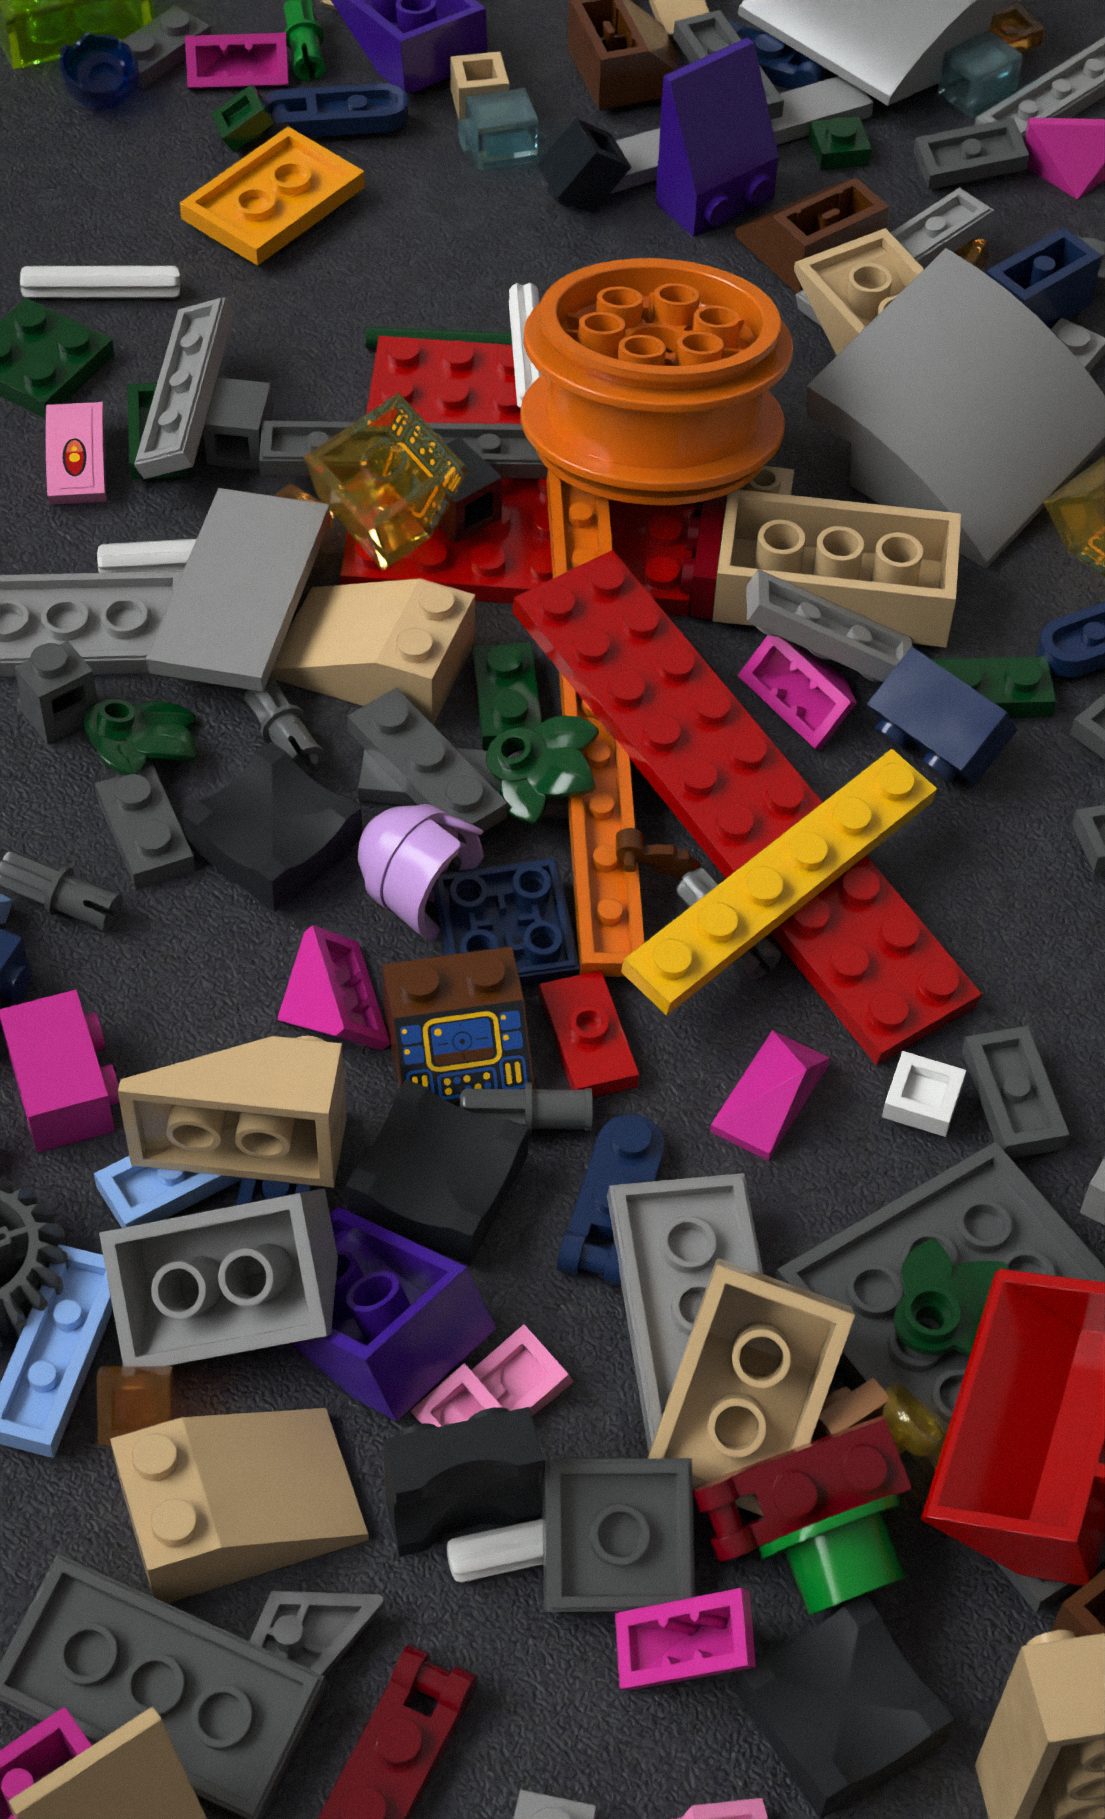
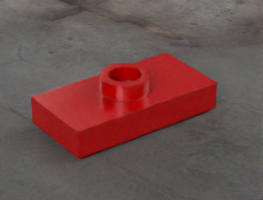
M602 970L539 984V999L570 1089L585 1090V1088H592L593 1098L637 1088L639 1073Z

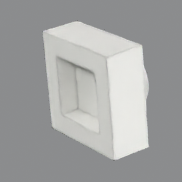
M902 1051L884 1104L882 1118L946 1137L962 1089L966 1070Z

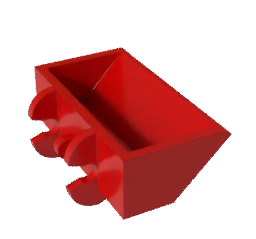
M999 1269L994 1273L921 1520L1018 1575L1084 1586L1095 1577L1105 1538V1282Z

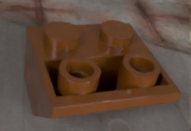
M569 0L567 49L598 110L619 108L629 104L662 99L664 75L684 67L662 24L630 0Z
M853 178L818 190L736 228L735 237L793 291L799 293L803 288L794 272L795 262L887 228L890 207L858 178Z

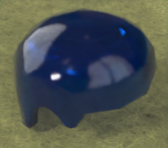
M85 32L74 45L69 47L67 44H64L60 49L58 68L61 79L71 98L85 108L96 110L110 109L124 102L135 91L139 81L138 61L130 46L113 35H93L92 33Z

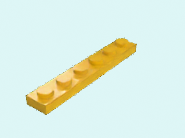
M890 749L628 955L623 961L621 973L666 1016L669 1015L933 802L937 788L897 752Z

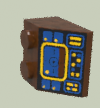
M512 946L382 964L384 1012L399 1090L406 1079L427 1087L437 1096L460 1108L461 1092L465 1089H525V1082L532 1083V1089H535L525 1004Z

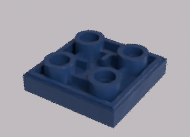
M557 858L446 872L439 875L432 890L441 930L444 956L512 946L521 987L539 985L579 975L580 968Z

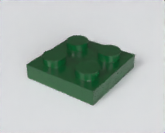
M25 298L0 321V396L46 418V405L65 403L115 355L113 339Z

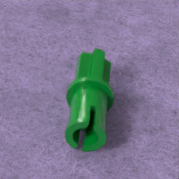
M289 0L284 3L287 23L284 33H286L287 47L292 52L294 74L300 80L311 81L308 66L312 65L315 79H319L326 70L321 50L324 35L320 24L316 22L313 1Z

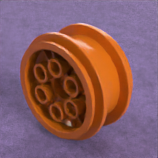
M634 258L598 263L571 272L552 284L543 295L541 302L531 311L524 326L525 351L532 364L543 375L532 383L523 397L520 415L522 429L543 464L557 477L578 489L615 501L643 505H681L707 501L732 493L748 484L760 473L764 465L776 454L781 446L785 430L784 414L781 406L769 392V389L777 384L789 369L793 354L792 337L789 329L780 318L776 305L768 295L757 286L737 275L703 264L672 259Z

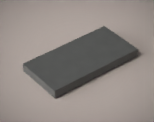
M58 1553L0 1662V1703L40 1722L65 1706L92 1746L153 1706L162 1719L196 1796L243 1819H263L328 1683L323 1675Z

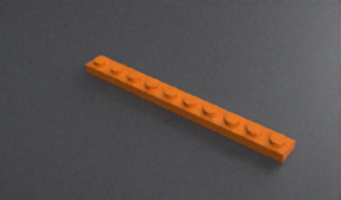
M548 469L546 484L553 578L613 549L609 500L568 484ZM559 671L562 716L583 718L590 721L599 730V735L595 741L581 752L591 768L596 788L591 793L568 797L579 975L602 970L604 977H626L621 973L624 959L645 943L638 862H636V870L634 872H626L624 870V861L619 860L616 856L617 832L626 828L635 829L630 758Z

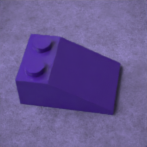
M331 0L378 74L392 85L403 89L406 94L420 92L431 84L449 78L451 56L488 53L486 8L476 0Z
M747 37L664 75L655 204L691 236L695 237L773 199L775 196L779 156L754 42Z
M338 1206L330 1213L338 1255L331 1335L292 1342L290 1344L354 1399L397 1422L410 1408L418 1404L423 1396L455 1366L466 1359L496 1327L466 1266Z

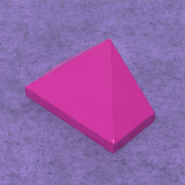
M286 33L185 36L188 89L248 87L251 84L254 87L289 86Z
M1028 118L1024 144L1029 153L1028 170L1077 200L1105 180V119Z
M767 635L737 675L817 750L823 748L857 704L844 674L802 646L780 636L773 637Z
M314 925L309 927L303 934L277 1020L383 1051L391 1043L359 942Z
M772 1030L711 1124L710 1132L769 1161L828 1068L830 1058Z
M738 1588L615 1613L619 1688L621 1690L631 1691L756 1668L750 1590Z

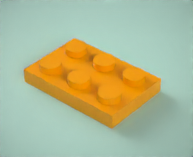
M286 127L180 202L181 219L258 266L364 189V171L294 129Z

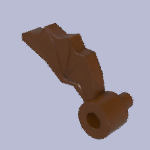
M626 828L618 831L616 834V856L619 860L624 861V870L626 872H634L636 870V862L646 863L654 866L657 872L682 881V877L686 873L700 868V861L690 857L689 850L677 849L674 845L664 844L644 846V835L638 829Z

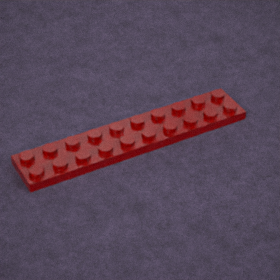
M613 550L514 597L512 613L576 690L581 699L590 707L593 714L614 740H617L629 755L630 760L725 878H728L823 803ZM867 855L770 932L772 937L875 1065L880 1064L975 1008L982 995Z

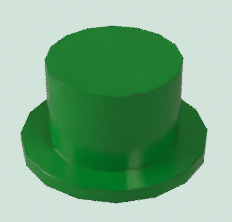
M897 1494L869 1502L765 1544L759 1548L763 1559L785 1553L809 1615H813L906 1578L882 1514L901 1506V1502Z

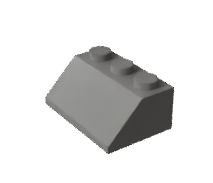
M325 1188L99 1233L125 1374L331 1335L338 1255Z

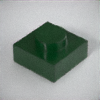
M253 84L211 113L222 140L233 153L245 144H251L260 139L266 129L275 123L264 98Z
M859 116L810 121L808 139L820 170L870 165L872 148Z

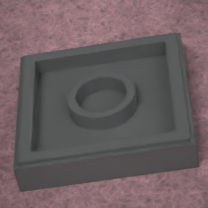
M692 1458L544 1459V1470L542 1472L544 1612L628 1611L695 1597Z

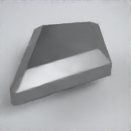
M271 1591L249 1642L320 1675L326 1676L384 1608V1600L380 1594Z

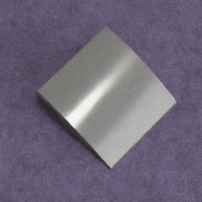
M743 0L739 6L738 15L888 106L978 66L993 13L1020 0Z
M947 248L806 387V416L851 443L850 486L880 505L961 513L959 553L985 569L1105 443V395L1088 371L1047 325L1012 293L979 268Z

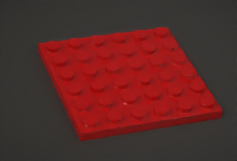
M379 336L365 422H390L402 400L422 423L521 424V409L517 406L512 344ZM356 476L340 572V585L423 579L475 594V601L513 604L514 597L553 579L547 479L502 478V518L455 543L437 525L429 537L376 477ZM608 499L613 551L667 615L688 616L690 593L681 592V578L684 557L692 558L693 551L686 550L689 517L690 515L695 516L696 503L643 505Z

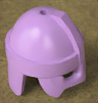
M430 804L398 806L380 813L368 823L359 841L358 863L365 880L367 893L382 907L390 912H394L426 940H437L441 932L440 927L425 913L427 900L435 903L432 887L439 875L446 872L451 860L456 856L462 862L458 871L476 869L484 858L478 835H482L484 831ZM458 832L464 836L466 844L458 840Z

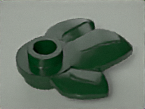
M109 699L92 705L86 711L84 728L89 735L90 743L98 749L99 758L105 765L125 776L130 774L139 775L144 769L147 759L194 762L196 760L197 750L193 735L188 730L195 725L196 716L182 706L164 701H146L131 705L124 700Z
M564 715L549 718L533 729L516 727L505 730L497 735L487 749L486 763L492 776L501 782L500 795L508 802L507 812L520 821L535 825L545 811L547 798L573 797L593 792L596 788L593 773L581 752L589 747L598 737V728L583 718ZM524 750L520 756L512 759L508 758L513 753Z
M929 1239L917 1246L907 1255L900 1272L905 1295L899 1300L893 1318L894 1329L899 1339L909 1349L924 1355H940L955 1349L970 1356L994 1273L999 1269L1009 1270L1008 1264L1003 1261H973L953 1265L947 1252L935 1239ZM920 1318L933 1319L938 1323L940 1329L926 1328L920 1325L917 1320Z

